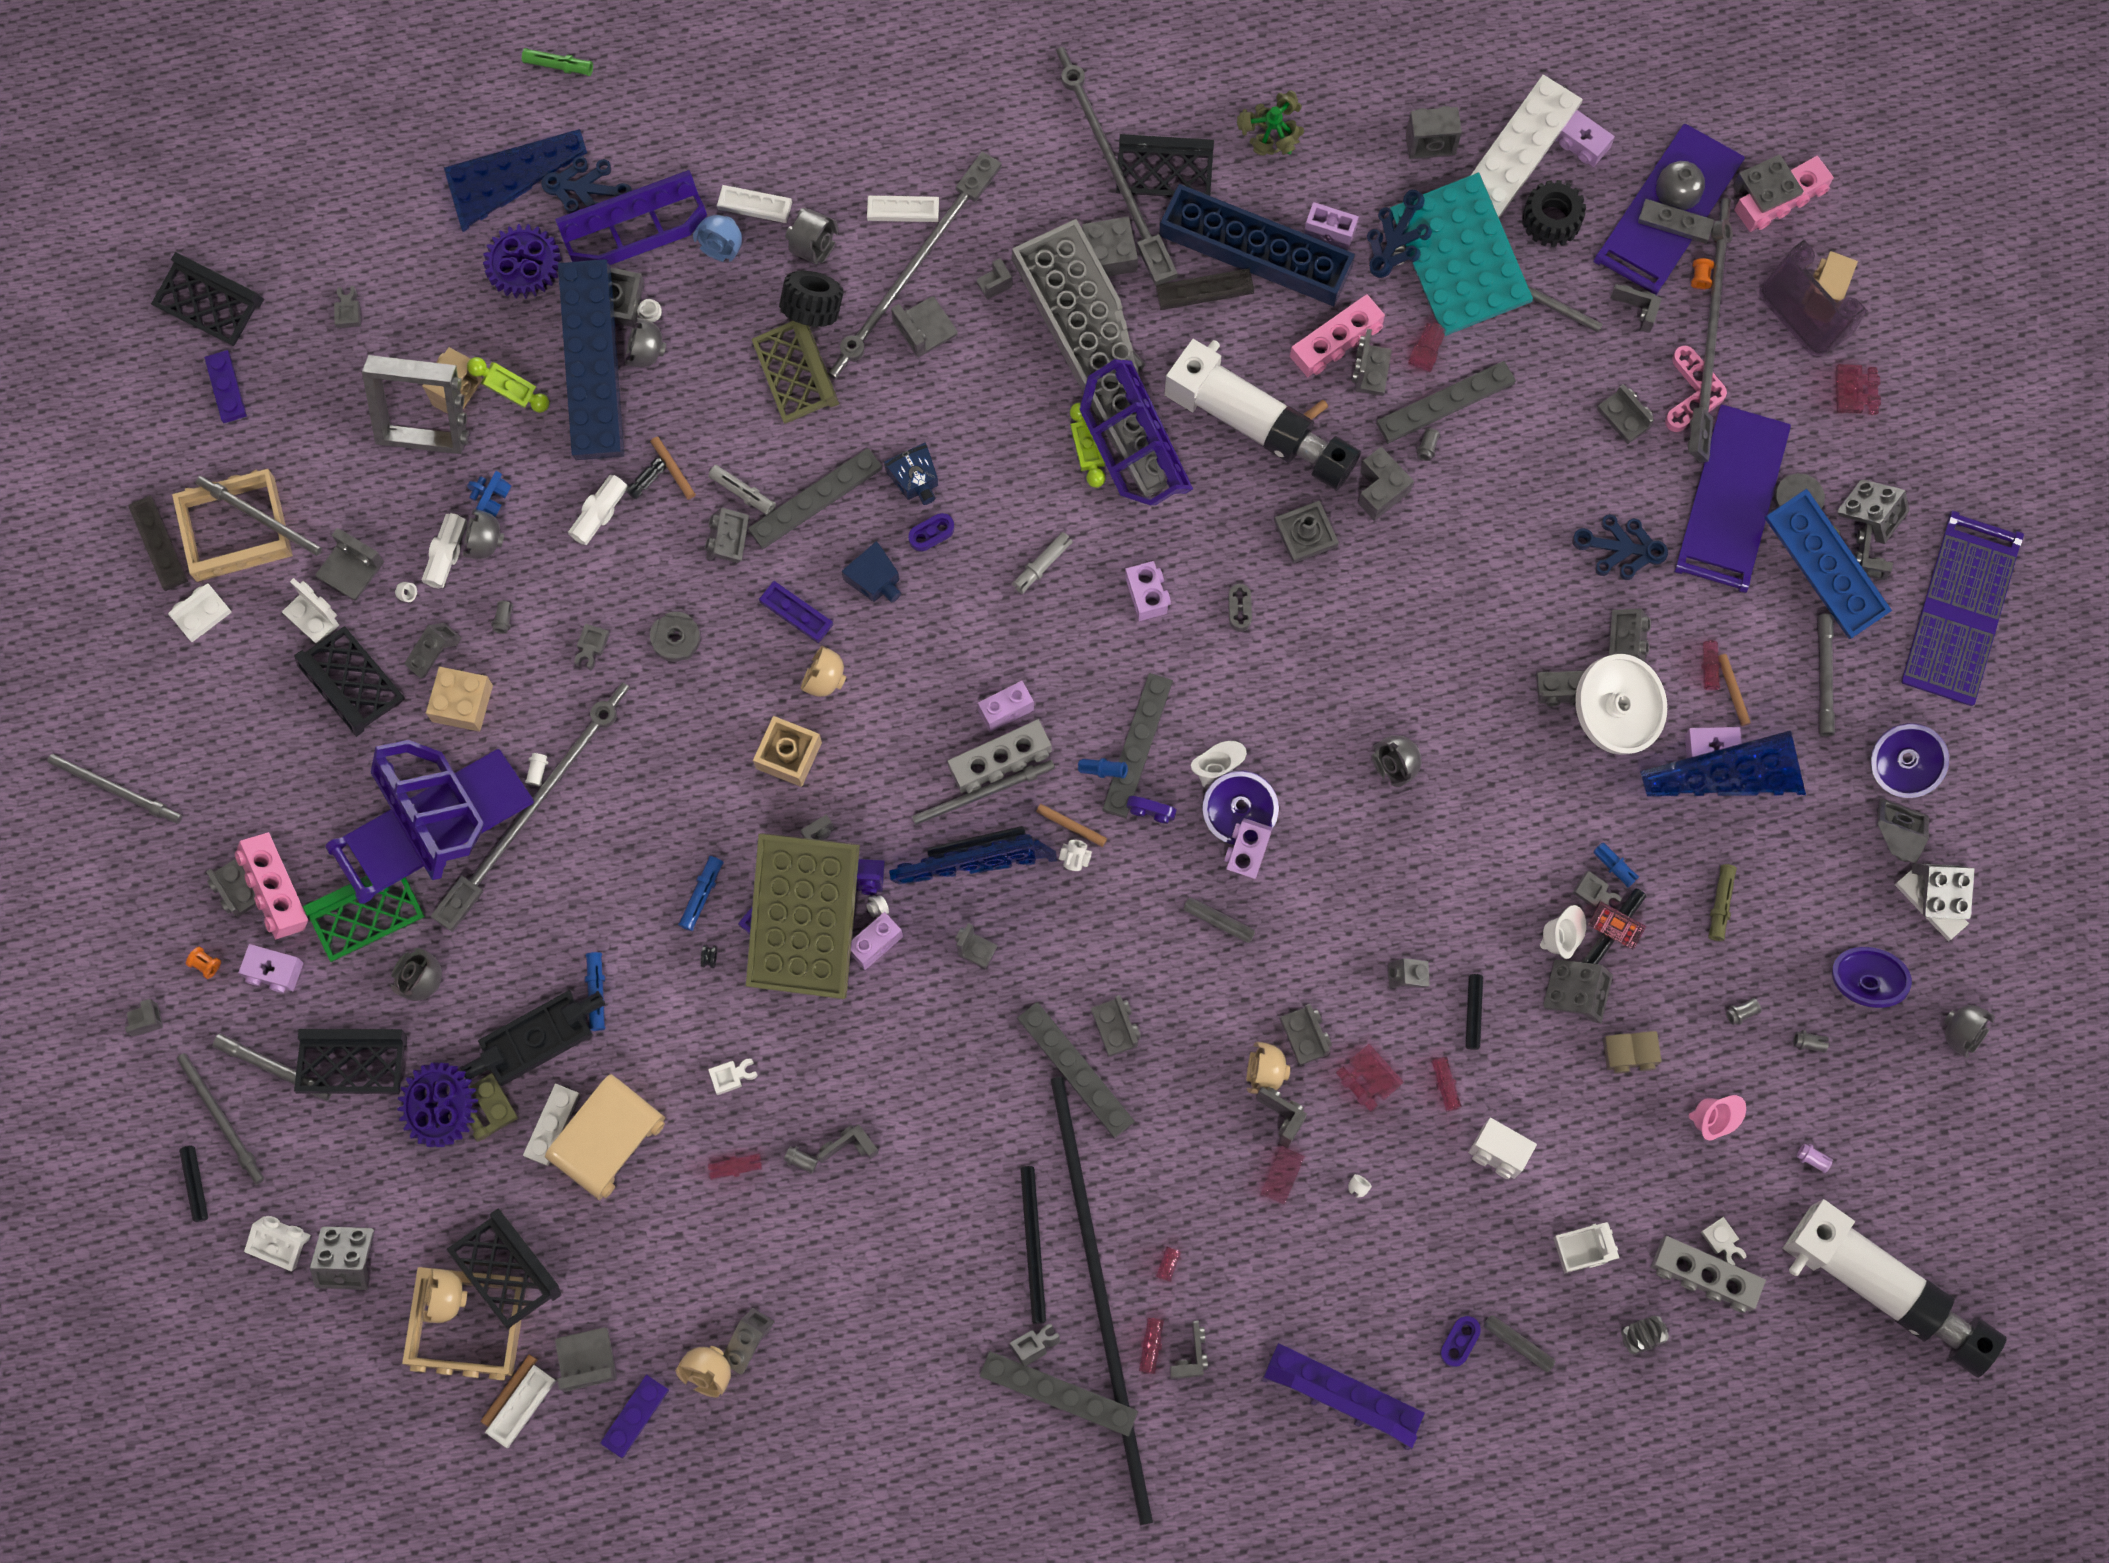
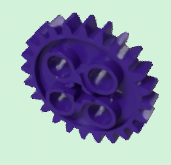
M518 224L515 231L508 226L507 234L500 230L501 237L499 239L492 237L494 245H486L489 252L483 253L486 260L483 262L486 269L485 274L489 278L491 285H495L498 292L503 290L505 296H508L511 292H513L516 299L520 293H523L525 299L528 297V292H532L534 296H537V289L545 292V284L553 285L550 278H558L555 270H558V263L562 261L559 247L555 245L554 238H549L547 231L541 233L538 226L533 231L530 224H527L525 230H522L520 224ZM517 247L516 250L509 251L510 248ZM535 250H541L537 254H532ZM508 268H512V269H513L512 271H510V272H508V273H505V272H504V271H505L506 269H508ZM536 271L532 276L527 275L529 272Z
M434 1062L430 1063V1065H421V1070H413L415 1078H406L409 1086L401 1087L405 1096L398 1097V1100L404 1103L397 1110L404 1111V1115L399 1121H407L403 1130H412L410 1138H418V1144H426L427 1147H445V1144L453 1145L454 1140L463 1139L461 1132L470 1131L466 1124L475 1122L470 1115L471 1113L478 1112L477 1109L472 1108V1104L478 1102V1099L471 1097L476 1088H468L472 1079H463L466 1072L457 1071L458 1066ZM448 1085H449V1087H450V1093H449V1095H447V1087H448ZM425 1088H426V1090H427V1096H426V1098L424 1097V1090H425ZM449 1112H451V1114H452V1119H451V1121H449V1118H448ZM426 1115H428V1118H429L427 1124H426V1121H425Z

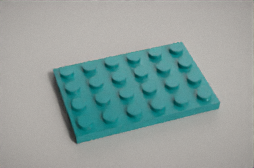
M1479 172L1423 194L1425 198L1424 206L1414 213L1405 233L1416 229L1420 224H1426L1431 228L1432 235L1427 240L1419 238L1404 246L1405 248L1415 246L1421 252L1420 258L1412 262V265L1443 337L1533 302L1531 292ZM1404 203L1390 207L1396 226L1406 209ZM1426 229L1422 230L1421 235L1426 233ZM1415 250L1410 253V257L1415 254Z

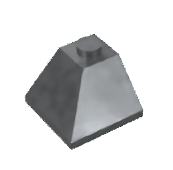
M1881 798L1878 809V826L1891 854L1901 861L1917 863L1929 839V816Z

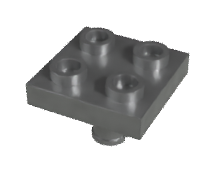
M1320 501L1274 518L1276 527L1293 563L1336 548L1339 545Z

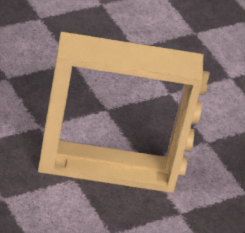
M256 469L250 474L230 476L227 480L213 482L214 484L219 483L223 485L233 495L267 487L274 519L285 525L275 477L269 469L261 471ZM202 487L194 489L185 488L183 492L172 494L189 573L196 582L293 556L289 539L278 533V541L200 561L188 508L217 499L212 497L210 492Z
M418 1267L402 1364L410 1366V1371L426 1373V1368L436 1369V1374L452 1375L454 1370L463 1371L462 1376L478 1378L479 1373L489 1374V1379L505 1381V1376H513L521 1320L510 1327L504 1367L417 1358L423 1325V1310H425L426 1306L424 1302L429 1274H432V1268ZM447 1270L457 1275L462 1285L473 1286L462 1271ZM473 1273L474 1277L486 1278L487 1274ZM491 1274V1279L505 1280V1276ZM510 1276L509 1281L523 1282L524 1278ZM489 1284L491 1288L503 1289L502 1285ZM508 1286L507 1289L515 1290L514 1299L520 1300L522 1287ZM513 1305L512 1316L517 1313L518 1305Z

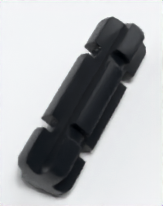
M658 457L650 463L651 466H647L635 479L636 482L631 483L627 487L626 491L632 498L637 499L642 494V490H646L658 477L657 474H661L666 469V464Z

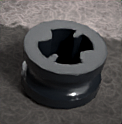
M703 945L701 967L705 968L706 965H709L710 968H715L717 946L713 945L712 948H709L708 945Z

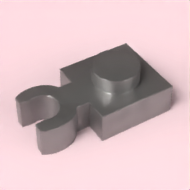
M350 286L351 291L348 295H343L341 287L337 288V295L341 302L334 303L336 328L361 326L360 303L355 301L357 292L354 286Z
M588 624L584 625L577 643V648L582 650V652L578 653L575 657L576 666L579 667L582 660L588 659V670L594 668L595 660L593 657L595 654L602 656L610 635L608 630Z
M1589 871L1584 873L1573 891V894L1592 907L1600 903L1601 906L1612 912L1615 910L1609 906V900L1621 901V897L1618 894L1607 893L1606 890L1609 885Z
M1051 1324L1045 1325L1037 1335L1031 1330L1010 1342L1013 1352L1024 1367L1046 1355L1045 1347H1053L1061 1342L1058 1333L1049 1336L1054 1333Z

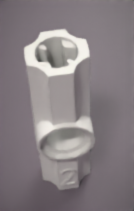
M609 475L597 493L590 495L586 499L581 515L568 531L569 535L580 544L587 545L599 527L607 524L615 510L614 507L628 487L627 484L617 476Z
M453 513L445 515L438 537H435L430 544L429 561L422 577L423 583L437 589L444 587L451 565L457 562L460 554V541L467 525L466 519Z

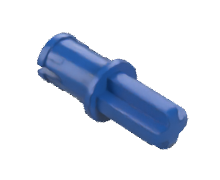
M1101 758L1100 760L1082 759L1078 762V771L1084 774L1098 775L1100 778H1105L1106 776L1125 778L1128 766L1126 762L1107 761L1106 758Z
M1601 843L1594 850V854L1610 869L1608 872H1613L1627 888L1639 878L1623 861L1624 858L1620 859L1605 843Z

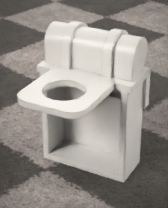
M1608 1222L1598 1225L1593 1224L1589 1227L1560 1234L1553 1238L1564 1274L1587 1267L1593 1268L1619 1259L1618 1248L1615 1246L1612 1236L1613 1232L1610 1230Z

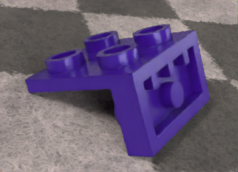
M859 859L856 891H861L864 895H876L877 892H883L884 860Z

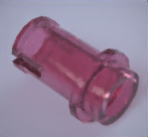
M1166 1247V1250L1162 1251L1164 1256L1155 1277L1171 1282L1178 1260L1182 1258L1180 1257V1251Z

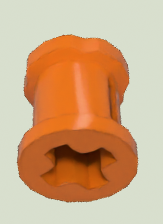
M1706 258L1694 260L1692 265L1694 268V278L1691 281V286L1704 290L1711 288V270L1714 268V262Z
M198 946L187 957L186 965L190 968H196L203 973V977L209 979L218 971L221 960L218 958L213 959L204 953L203 948Z

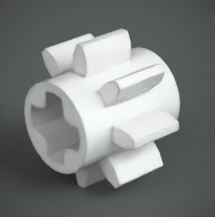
M1070 840L1068 845L1063 844L1059 860H1064L1063 866L1072 871H1080L1082 866H1088L1092 851L1086 850L1087 844L1083 841Z

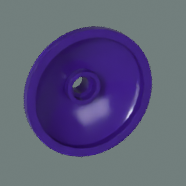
M1917 723L1900 724L1887 730L1877 740L1871 754V769L1876 781L1890 794L1903 798L1920 797L1933 791L1943 781L1949 767V752L1944 740L1933 729ZM1910 753L1911 758L1907 761L1903 760V755Z
M1237 770L1221 775L1212 782L1204 796L1203 816L1208 828L1217 838L1229 844L1235 845L1236 839L1232 838L1236 823L1241 824L1244 818L1270 827L1275 826L1278 818L1279 803L1275 790L1266 779L1250 771ZM1239 800H1243L1246 805L1241 808L1236 803ZM1245 831L1244 836L1248 841L1254 842L1258 839L1256 831Z
M1856 947L1846 950L1836 958L1832 968V978L1837 989L1851 1001L1866 1007L1884 1008L1894 1006L1908 996L1912 985L1911 974L1906 965L1893 954L1878 948Z

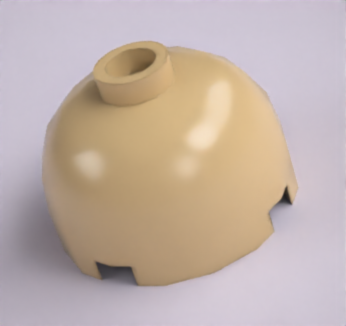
M821 646L812 659L814 662L810 669H807L801 684L802 691L817 697L828 696L836 688L840 690L846 680V676L843 675V660L831 649Z
M1256 1042L1253 1046L1258 1048L1256 1053H1250L1246 1081L1251 1082L1252 1087H1247L1248 1093L1258 1095L1261 1087L1265 1089L1271 1087L1278 1090L1282 1086L1283 1080L1288 1081L1290 1065H1286L1284 1054L1276 1046Z
M432 1268V1274H429L424 1297L428 1311L423 1310V1321L444 1323L454 1318L460 1307H465L467 1291H462L461 1280L451 1271Z
M710 1346V1348H693L687 1352L675 1371L684 1384L689 1380L699 1386L693 1390L716 1398L720 1394L722 1395L728 1386L731 1378V1369L727 1359L723 1356V1351L717 1347Z

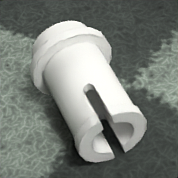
M532 753V757L528 759L530 766L525 783L534 786L542 785L545 765L549 763L546 761L547 756Z

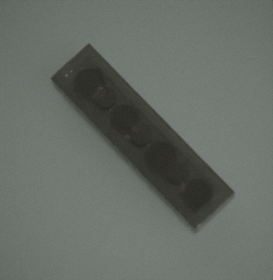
M1248 268L1160 284L1156 286V293L1160 310L1254 294V286L1250 269Z
M150 495L129 504L128 507L162 588L167 591L188 582L154 498Z

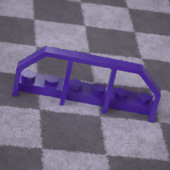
M690 170L556 218L555 220L572 262L607 259L609 265L690 236L707 216V213L697 192ZM693 196L698 208L688 220L680 226L663 231L654 210ZM649 212L658 234L623 246L614 225ZM609 227L618 249L597 256L573 252L569 241Z
M1114 359L1089 375L1079 410L1120 496L1156 506L1174 494H1186L1193 490L1132 361ZM1115 369L1116 378L1123 385L1126 391V399L1131 405L1097 426L1090 411L1098 379ZM1136 412V420L1144 428L1149 445L1116 465L1101 433ZM1155 451L1157 463L1164 470L1168 478L1167 484L1169 489L1152 499L1128 491L1120 471Z
M411 740L376 746L371 774L432 880L442 878L446 861L470 855L482 833L484 822L442 752ZM407 752L436 763L441 772L401 781L398 780L392 763L388 762L386 757ZM448 783L460 803L459 805L417 813L413 799L409 798L406 792ZM467 815L475 828L467 844L439 850L433 834L428 832L425 824Z
M1279 1343L1261 1380L1278 1383L1311 1397L1310 1404L1314 1406L1321 1402L1356 1419L1354 1425L1358 1427L1367 1424L1404 1444L1403 1448L1406 1450L1413 1448L1417 1439L1416 1433L1425 1412Z

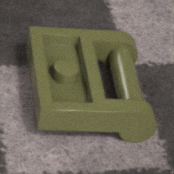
M493 1073L468 1087L476 1088L471 1097L475 1095L490 1122L489 1125L483 1127L476 1113H471L470 1117L475 1122L469 1124L474 1131L473 1137L476 1142L485 1139L518 1119L517 1114Z

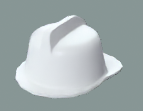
M1236 741L1220 742L1195 758L1191 763V769L1199 776L1202 786L1207 789L1214 780L1225 773L1233 771L1234 768L1245 760L1247 755L1246 748Z
M1576 905L1569 906L1559 918L1546 923L1540 947L1548 949L1553 954H1560L1564 959L1571 958L1585 937L1586 918L1581 908Z

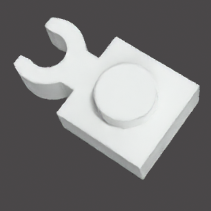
M745 1059L738 1067H735L734 1062L730 1061L708 1069L716 1094L720 1095L742 1087L740 1079H755L758 1076L756 1071L752 1073L745 1072L747 1066L754 1064L753 1060Z
M1724 1217L1701 1232L1715 1254L1721 1251L1724 1252L1725 1262L1735 1265L1731 1258L1733 1253L1738 1254L1741 1260L1746 1258L1744 1250L1733 1244L1739 1238Z

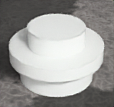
M646 299L640 303L637 312L639 318L655 322L660 318L662 309L657 301Z
M872 895L868 898L867 909L873 918H878L884 912L886 914L889 913L888 905L881 895Z

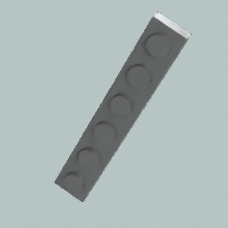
M1505 361L1377 420L1376 425L1387 444L1514 385L1516 380Z
M869 448L865 449L748 528L750 534L762 550L881 471L882 465Z
M1149 673L1119 762H1126L1128 772L1125 778L1113 777L1103 806V812L1127 819L1130 810L1126 807L1128 797L1135 795L1173 680Z
M1038 1002L1017 1017V1020L1114 1139L1135 1123L1134 1119Z
M991 1351L988 1353L980 1374L982 1378L1128 1437L1139 1412L1028 1366L1024 1367L1023 1364Z

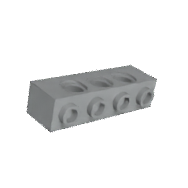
M1038 719L948 760V768L960 792L964 793L967 791V793H971L980 789L981 784L990 781V783L999 781L1004 777L1003 774L1009 771L1018 772L1027 766V763L1033 760L1040 762L1046 759L1049 753L1052 752V745ZM1021 744H1026L1030 747V750L1023 753L1019 752L1017 747ZM1003 754L1008 759L1003 763H998L994 758L997 755ZM975 765H982L985 768L982 773H974L971 769Z
M1669 1236L1661 1239L1650 1267L1656 1270L1657 1276L1667 1280H1671V1278L1681 1281L1680 1285L1691 1291H1696V1288L1704 1291L1707 1298L1716 1302H1721L1722 1299L1731 1303L1730 1308L1741 1313L1750 1312L1756 1308L1766 1282L1764 1278ZM1680 1258L1687 1262L1688 1269L1686 1272H1682L1677 1268V1259ZM1703 1269L1711 1272L1713 1277L1711 1283H1707L1702 1279L1701 1272ZM1728 1280L1733 1281L1737 1285L1736 1294H1732L1727 1290L1726 1283Z

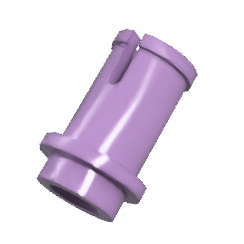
M1803 1144L1797 1153L1801 1163L1806 1162L1823 1173H1826L1832 1165L1833 1159L1813 1149L1812 1144Z

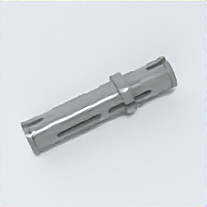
M717 464L710 470L708 475L710 479H713L727 490L742 498L746 505L754 506L765 513V515L774 511L776 503L760 494L759 489L756 487L751 488Z
M1061 532L1032 563H1028L1025 566L1026 570L1012 582L1013 587L1018 586L1015 589L1019 593L1024 594L1035 580H1040L1043 577L1042 573L1073 543L1071 539L1067 540L1069 536Z

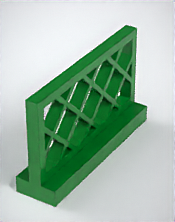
M368 876L360 879L365 888L372 886ZM406 877L401 879L404 886L401 898L388 894L390 886L384 892L378 893L382 895L378 909L354 902L357 900L355 897L356 892L351 884L303 906L330 962H334L425 918ZM406 894H408L411 901L405 899ZM386 896L399 900L395 915L381 911ZM403 902L413 905L417 915L409 919L399 917ZM350 903L359 906L354 920L341 916L344 906ZM363 908L376 912L371 926L358 922ZM339 909L337 915L331 913V912H333V911ZM380 913L393 917L390 928L386 930L375 928ZM325 915L336 917L331 932L321 929L317 919ZM339 919L353 923L348 937L335 933ZM397 919L403 921L399 924H396ZM357 925L370 929L367 939L361 942L352 939ZM374 930L380 932V933H378V934L372 936ZM324 933L329 934L328 940L326 939ZM333 936L347 940L343 951L333 954L330 948ZM350 942L356 943L355 945L349 947Z

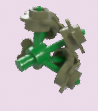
M1292 90L1284 94L1278 93L1276 96L1278 100L1277 106L1271 109L1260 103L1255 107V115L1252 111L1247 112V109H1243V112H1240V115L1237 117L1238 129L1242 130L1243 136L1247 135L1249 131H1254L1257 125L1266 131L1265 134H1258L1256 138L1250 139L1249 142L1253 145L1255 153L1262 156L1266 154L1274 155V153L1282 152L1283 155H1290L1292 151L1296 150L1294 145L1300 143L1298 139L1304 134V128L1302 126L1298 127L1294 120L1284 123L1282 113L1290 115L1293 111L1299 112L1302 109L1301 104L1298 103L1296 93ZM1272 129L1277 130L1278 138L1280 139L1275 143L1277 150L1272 148L1274 140L1269 136Z

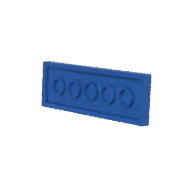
M1805 489L1764 517L1848 639L1853 638L1892 611L1808 489Z

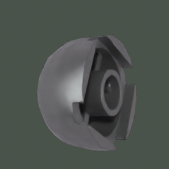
M1677 161L1669 164L1661 172L1657 180L1656 194L1664 205L1687 210L1693 208L1700 201L1705 189V178L1695 164L1688 161Z
M636 318L635 322L639 323L637 329L632 328L626 351V354L631 351L630 360H625V364L645 368L654 364L658 356L663 357L666 343L662 342V333L654 323Z
M473 509L472 513L476 517L469 520L464 544L467 543L468 552L463 551V557L485 559L494 553L496 547H502L504 534L500 533V524L492 514Z
M1391 735L1373 746L1375 753L1372 754V760L1375 769L1383 779L1385 774L1393 782L1390 785L1401 787L1417 776L1422 765L1421 754L1418 746L1404 736Z
M414 948L415 952L412 954L406 952L396 963L391 977L395 978L394 985L391 984V989L395 994L403 998L420 1001L428 998L438 990L442 978V969L432 954L423 949Z
M1974 1005L1964 1006L1957 1012L1952 1010L1944 1021L1948 1025L1945 1031L1946 1041L1953 1050L1968 1058V1050L1974 1053L1990 1030L1986 1028L1988 1021L1994 1022L1995 1015Z

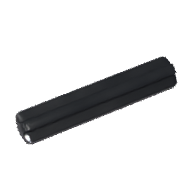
M1470 974L1468 981L1466 1049L1478 1050L1481 1044L1483 976L1480 974Z
M192 1145L180 1148L179 1152L192 1220L194 1222H202L208 1219L196 1150Z

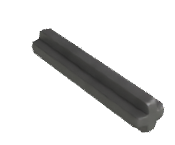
M1189 898L1184 905L1186 912L1247 943H1250L1254 937V929L1193 898Z
M1494 1315L1489 1316L1484 1323V1327L1545 1372H1549L1556 1362L1555 1359Z

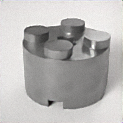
M801 208L794 225L790 226L786 231L785 238L789 240V251L814 264H818V261L823 263L834 248L835 242L832 241L834 233L838 235V223L836 220L811 209Z

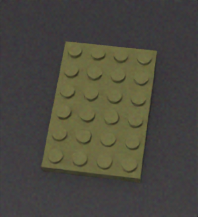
M766 833L758 834L746 987L838 999L847 998L860 844Z

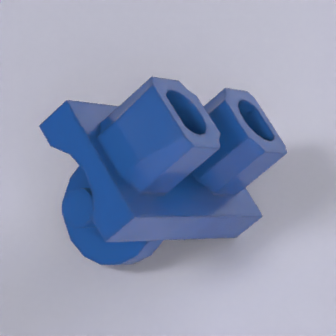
M495 471L487 488L484 487L486 479L481 476L477 482L469 481L467 485L472 491L469 496L471 500L476 501L478 495L482 496L476 509L490 513L494 517H496L501 505L490 499L492 493L505 499L512 486L501 479L502 474Z

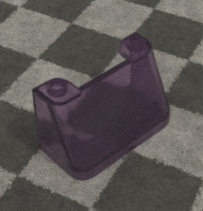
M1803 240L1793 247L1762 283L1759 289V296L1810 355L1822 357L1854 334L1868 310L1860 301L1852 297L1844 298L1838 303L1834 301L1806 269L1813 263L1815 253L1810 245Z

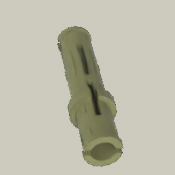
M1730 864L1720 866L1715 904L1710 912L1712 919L1708 938L1713 941L1725 940L1727 921L1731 917L1729 910L1737 867Z

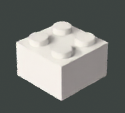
M1489 1118L1483 1125L1468 1153L1473 1155L1472 1159L1480 1165L1486 1166L1489 1164L1496 1168L1495 1172L1505 1179L1512 1177L1515 1179L1523 1171L1537 1144L1496 1120Z

